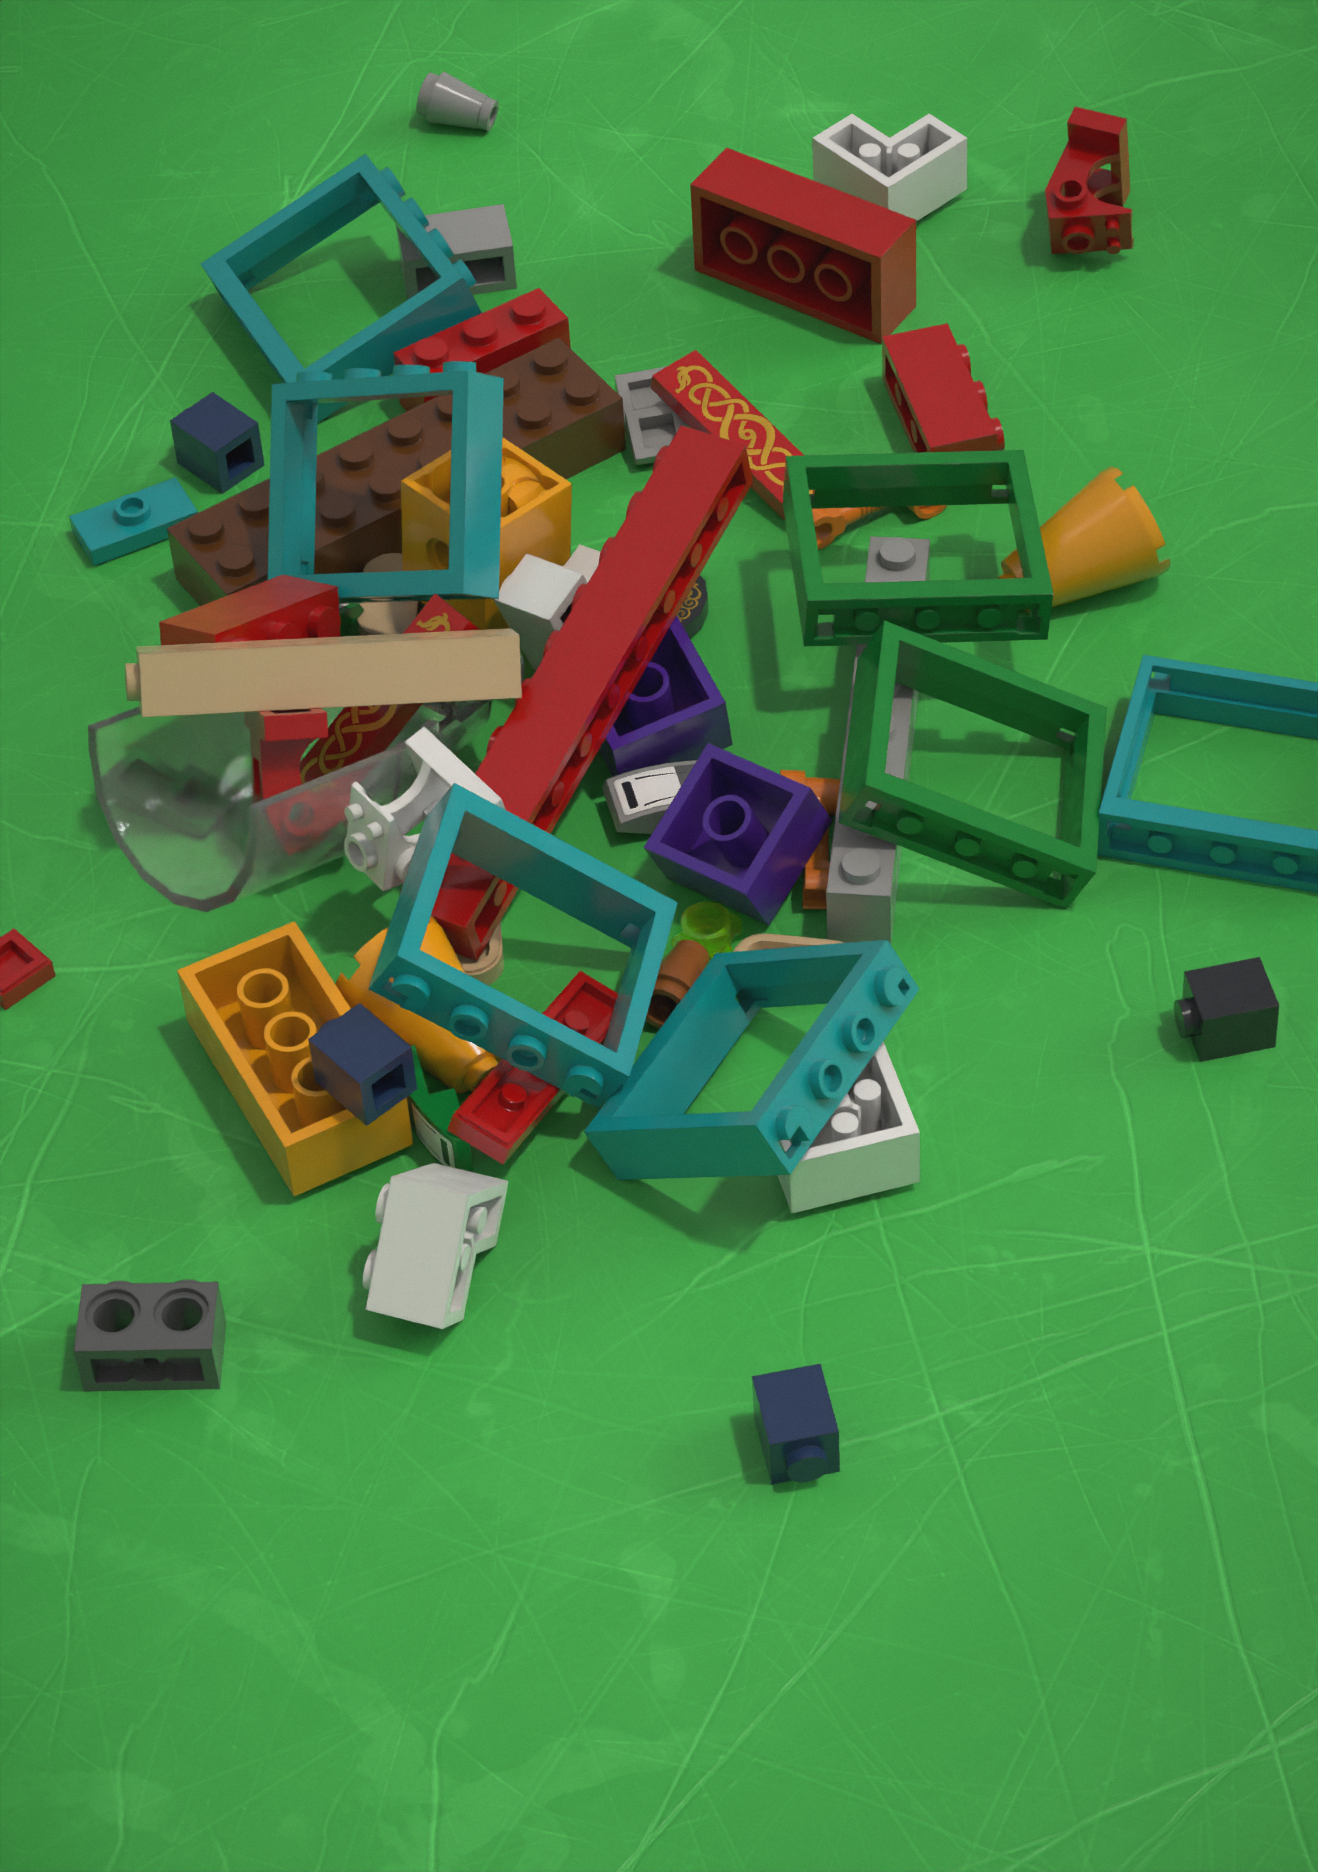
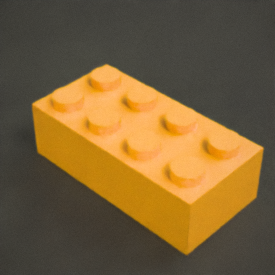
M295 921L177 970L189 1025L294 1197L413 1145L407 1097L366 1126L315 1082L308 1039L315 1035L326 1022L339 1018L351 1008Z

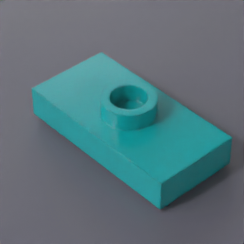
M175 477L71 515L69 518L72 532L93 566L168 539V527L197 514L198 511Z

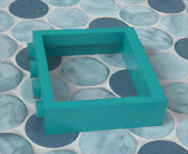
M366 154L201 263L222 300L283 383L296 382L298 372L309 371L331 373L332 380L344 379V370L350 368L377 369L381 371V376H389L393 373V366H395L393 352L482 313L469 289L477 282L461 259L453 264L450 262L449 259L454 257V254L437 228L430 232L425 230L430 224L416 201L410 197L403 202L401 197L406 194L392 171L388 167L379 171ZM380 203L437 276L438 280L304 369L248 290ZM349 402L318 404L317 423Z
M450 361L443 363V372L430 373V367L422 365L393 366V376H381V371L377 369L350 368L344 370V379L332 380L331 373L309 371L298 372L296 382L272 384L268 580L280 575H287L338 586L339 604L429 601L434 594H437L443 600L499 599L504 378L477 373L476 363ZM452 395L449 569L314 574L318 404Z
M1143 655L1099 810L1097 855L1318 893V830L1132 800L1155 713L1318 739V682ZM1152 672H1155L1154 678H1151Z
M454 783L425 818L368 989L400 1005V1008L409 1010L450 1031L454 1036L469 1041L506 1060L515 1068L527 1071L567 1092L570 1096H575L599 1109L630 1077L678 902ZM451 853L631 948L604 1045L583 1036L420 950ZM391 977L394 978L393 983L388 981Z
M888 940L716 953L632 1066L630 1077L608 1098L584 1133L618 1180L790 1175L912 1001L919 987ZM827 1004L752 1111L684 1114L760 1008ZM780 1140H789L791 1142V1146L786 1153L778 1144Z

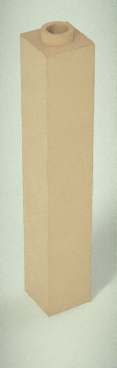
M511 628L137 646V663H125L127 701H139V710L142 717L522 698L520 635Z

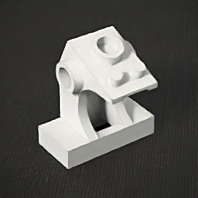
M425 727L405 741L418 774L413 785L398 799L388 805L380 806L366 795L364 788L356 781L351 785L350 804L344 808V814L348 820L347 837L344 841L345 855L356 870L364 872L382 891L404 884L420 833L411 836H405V834L426 818L454 783L505 809L502 799Z

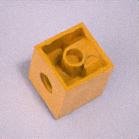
M503 437L499 590L504 580L512 574L526 553L560 566L566 564L571 554L572 483ZM451 450L401 480L402 571L449 569ZM493 599L444 600L480 630L509 628ZM420 601V602L423 603L424 605H426L428 601Z

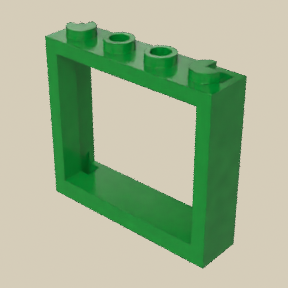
M1024 450L786 456L783 508L804 647L867 645L884 620L941 643L1048 640L1053 589ZM992 485H1006V489L992 490ZM1008 504L1023 578L823 584L812 509ZM1018 609H1029L1031 617H1017ZM818 615H833V621L818 623Z
M884 620L857 658L838 823L1067 909L1096 874L1100 820L1098 815L1101 805L1107 707ZM895 683L1067 749L1060 839L885 773ZM1063 728L1071 732H1074L1075 736L1063 732L1060 729ZM868 801L877 803L874 809L865 806ZM1053 871L1058 872L1057 879L1050 877Z

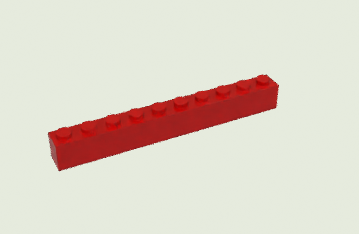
M681 425L669 446H663L659 450L654 461L652 475L642 492L637 491L631 497L626 511V519L616 536L609 537L604 543L599 556V565L589 582L581 584L575 592L571 612L560 631L555 630L549 636L540 665L532 678H526L522 682V698L515 699V707L505 724L498 726L490 736L486 756L475 774L502 799L506 811L551 834L751 487L753 479L746 445ZM451 853L431 916L443 928L456 954L477 961L519 888Z

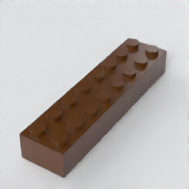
M560 338L554 339L485 373L486 375L504 378L502 437L564 479H568L626 450L623 398ZM452 395L437 396L317 455L314 574L363 573L367 563L380 555L388 553L402 554L401 480L451 450ZM270 478L167 528L176 580L200 606L268 580Z

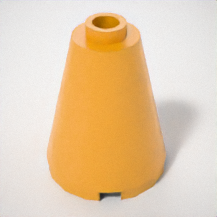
M1111 466L1100 472L1040 526L1053 589L1052 607L1158 577L1167 572L1171 566L1170 558L1162 561L1158 559L1156 550L1166 544L1142 496L1134 485L1122 490L1114 480L1123 474L1118 468ZM1017 548L1001 562L1003 575L997 577V579L1023 578Z
M431 916L420 950L465 973L443 928ZM387 927L363 945L353 956L360 964V967L355 971L350 980L341 972L335 985L350 1008L359 1003L362 1004L410 1046L415 1045L422 1069L448 1088H455L456 1093H464L469 1090L473 1092L502 1058L469 1041L454 1036L450 1031L409 1010L400 1008V1005L368 989L389 928ZM391 977L388 981L393 983L394 978Z

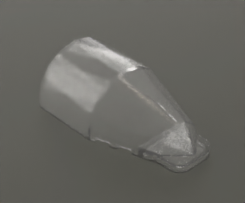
M520 654L522 684L524 681V659ZM494 699L423 703L385 751L254 804L250 729L245 726L244 712L142 717L139 707L88 725V746L96 796L115 842L140 877L173 904L208 912L344 856V841L347 837L348 826L344 808L350 804L351 785L357 781L372 801L377 802L380 806L390 804L401 797L413 785L418 776L405 741L425 727L457 757L478 736L489 721ZM344 707L322 708L327 712L328 727ZM319 738L315 739L311 744H309V746L301 756V761L311 750V748L315 745V743L319 740Z

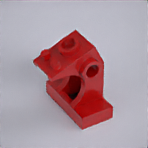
M1075 106L1067 121L1068 142L1045 189L1051 254H1083L1094 251H1107L1109 254H1118L1120 250L1132 249L1134 246V238H1132V209L1123 207L1130 193L1127 118ZM1106 164H1111V170L1100 168Z
M322 708L244 712L245 726L250 729L253 804L273 840L283 849L293 845L294 849L298 851L312 847L325 840L329 836L327 828L335 824L341 826L343 831H347L348 820L344 814V808L350 804V795L325 797L311 795L303 788L299 772L301 756L309 744L317 738H328L327 712ZM291 801H294L292 808L284 812L286 806Z

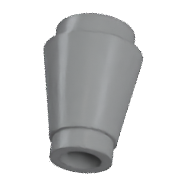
M445 71L440 75L431 72L427 74L420 88L416 105L417 113L427 116V122L483 129L485 131H490L493 127L499 109V101L489 98L486 94Z

